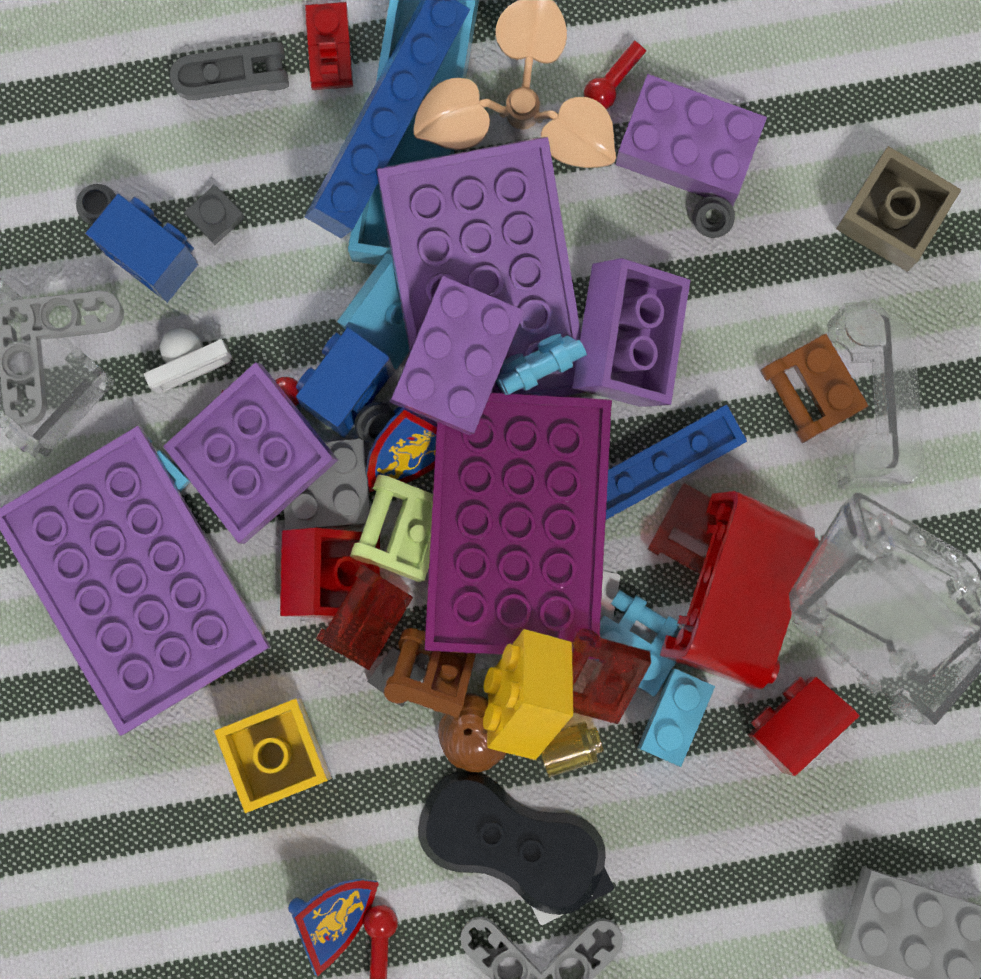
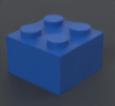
M118 193L85 234L102 253L168 303L199 265L191 254L194 247L187 242L188 238L167 222L162 228L160 226L162 223L153 215L154 212L138 198L133 197L129 202Z
M347 327L342 335L335 333L329 339L322 350V354L326 357L316 370L310 367L296 385V388L299 390L296 398L304 410L344 439L354 427L355 418L359 411L372 403L395 372L389 356L349 327Z

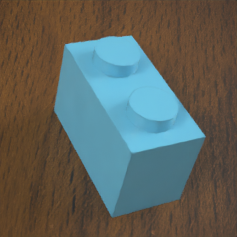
M672 669L665 681L637 748L681 767L715 686L680 670Z

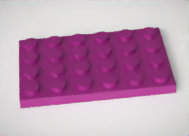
M490 393L474 434L467 435L437 422L425 650L503 654L506 646L513 644L523 629L572 642V658L598 659L612 400Z

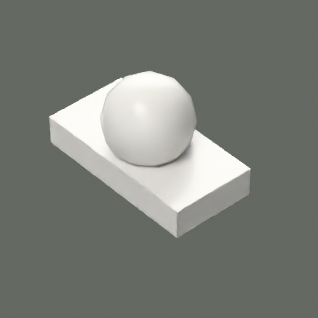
M176 328L166 333L161 340L160 353L166 364L143 374L149 388L156 394H161L231 363L233 358L228 346L222 339L202 347L196 333L190 329Z

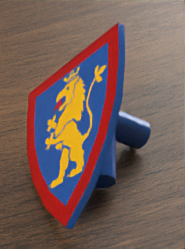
M404 407L396 408L394 410L395 416L376 437L369 452L366 467L369 492L375 491L373 487L377 475L388 476L407 483L435 468L437 425Z
M367 879L342 881L326 888L308 902L299 897L294 898L290 902L288 910L293 914L294 923L314 975L318 977L350 945L361 929L366 913L372 907L379 882Z

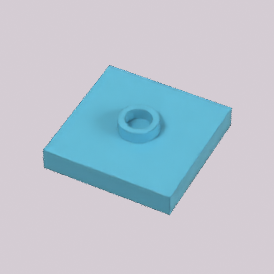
M386 253L337 323L344 329L349 327L389 356L393 368L397 370L410 350L392 255Z

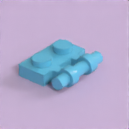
M556 334L541 341L537 345L539 350L525 357L522 353L505 359L495 381L498 388L505 395H509L521 388L527 391L538 385L537 380L556 370L562 373L572 368V362L587 355L581 341H576L568 335L562 338L561 334Z
M619 590L611 605L624 612V615L619 623L605 615L602 616L600 620L598 659L593 660L655 697L676 661L660 656L666 635L674 638L677 637L682 628L677 624L678 621L671 616H668L666 619L645 606L647 601L636 595L632 598ZM636 620L657 633L651 644L630 631Z

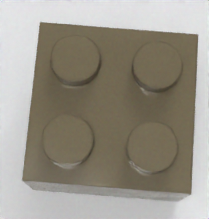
M887 146L836 227V230L908 272L921 258L962 189Z

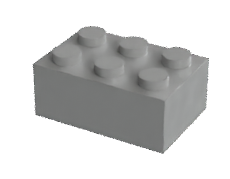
M862 866L837 950L847 957L913 979H980L981 905Z

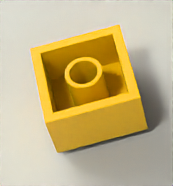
M523 629L514 643L506 646L501 660L495 667L489 668L484 680V692L488 693V707L483 718V727L488 730L487 748L536 760L572 718V642Z
M295 698L214 730L245 813L332 779L301 698Z

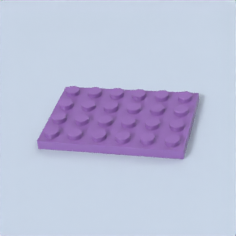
M548 137L376 169L410 352L442 276L525 310L505 359L522 353L525 357L539 350L537 345L541 341L556 334H561L562 338L568 335L576 341L580 340L581 330ZM577 360L572 362V368L562 373L556 370L537 380L538 385L525 391L521 388L511 394L564 397L583 393V391L572 389ZM495 382L491 393H503ZM422 416L423 418L429 420V421L432 422V423H437V422L434 421V420H431V419H429V418H427V417Z
M136 426L0 508L1 533L120 736L125 735L271 647L141 426Z

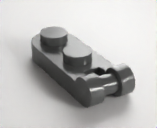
M271 42L181 57L173 63L170 69L172 87L180 97L186 100H201L260 90L277 91L289 87L288 72L283 71L282 60L285 59L284 45L279 42ZM264 62L267 72L254 73L253 63Z

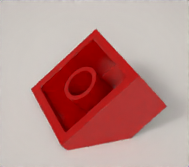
M324 528L282 530L280 616L379 618L380 567L358 561L350 556L354 543H359L362 532ZM379 535V538H378V541H377V544H376V547H375V548H377V549H379V550H380V535Z
M801 676L798 677L782 692L786 699L775 710L767 706L750 722L754 729L748 736L774 765L787 775L796 776L860 717L849 704L817 677H809L806 681Z

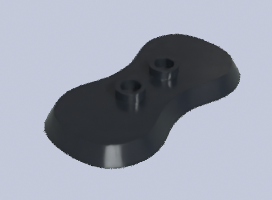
M461 771L445 776L429 794L419 819V842L423 851L435 864L450 871L481 873L500 879L512 887L529 905L544 913L561 915L579 910L593 895L603 873L606 858L605 845L601 835L588 821L572 814L540 812L525 807L510 797L495 781L481 773Z

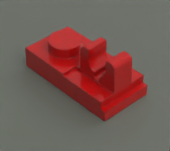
M347 2L305 5L312 90L353 87Z

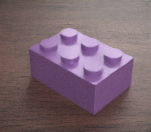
M647 74L620 145L615 165L702 197L712 195L723 197L733 206L739 195L767 117Z
M624 258L593 263L580 337L587 355L576 362L572 389L638 407L671 405L690 280Z
M442 276L390 402L467 435L474 434L525 310Z

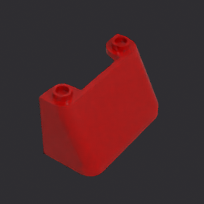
M736 491L712 493L706 514L716 518V525L708 526L706 533L712 535V539L687 616L680 615L677 624L684 627L675 638L666 635L660 656L749 688L760 690L767 684H772L778 676L780 669L778 656L808 562L812 561L817 553L819 539L815 537V529L750 496Z

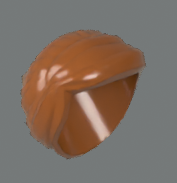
M466 693L458 718L444 713L438 728L439 742L445 756L451 764L469 772L489 770L504 759L507 754L487 748L488 730L483 727V718L488 707V699L476 693Z

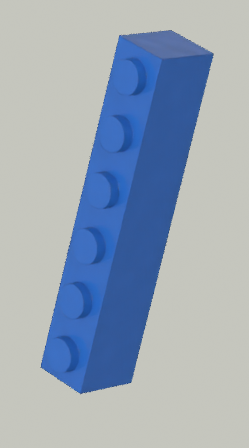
M421 0L308 208L304 216L306 219L341 239L354 229L378 184L376 169L387 167L466 19L470 8L457 0Z

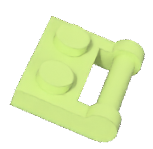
M377 475L373 487L376 494L359 543H354L350 556L358 561L376 565L414 581H425L430 561L433 494L394 478ZM392 497L402 499L403 502L387 550L384 552L375 547Z

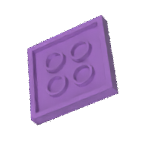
M257 362L248 368L163 446L240 544L248 542L338 461L337 457L264 366Z

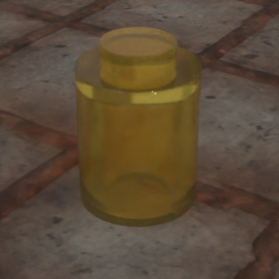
M582 721L563 727L541 753L548 778L597 763L596 754L604 750L596 726L588 729L586 722Z

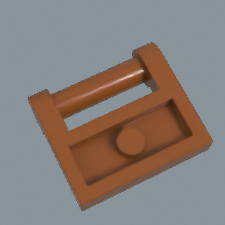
M826 333L760 370L766 382L769 380L772 382L799 431L796 434L802 444L868 407L866 400ZM793 367L822 415V418L815 422L812 420L785 373Z
M415 628L405 629L399 639L398 647L400 654L394 673L387 679L384 687L385 697L393 703L399 704L410 701L458 718L464 704L476 653L425 650L426 632ZM421 653L430 656L423 682L410 678L416 657Z

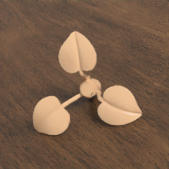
M517 0L508 6L498 19L496 41L501 51L511 59L519 60L525 58L522 87L514 89L508 95L506 106H502L487 98L479 100L478 87L470 79L451 78L437 84L426 95L418 109L414 123L415 138L429 141L446 149L465 150L478 145L488 133L490 118L488 112L484 109V107H488L498 112L500 117H507L510 125L521 130L529 129L536 123H542L545 119H552L543 127L541 137H548L551 156L564 164L583 168H598L612 165L616 160L613 123L609 113L601 103L588 97H574L566 100L561 105L559 113L553 110L539 112V97L530 89L533 59L544 64L555 62L562 54L567 40L565 20L553 0Z

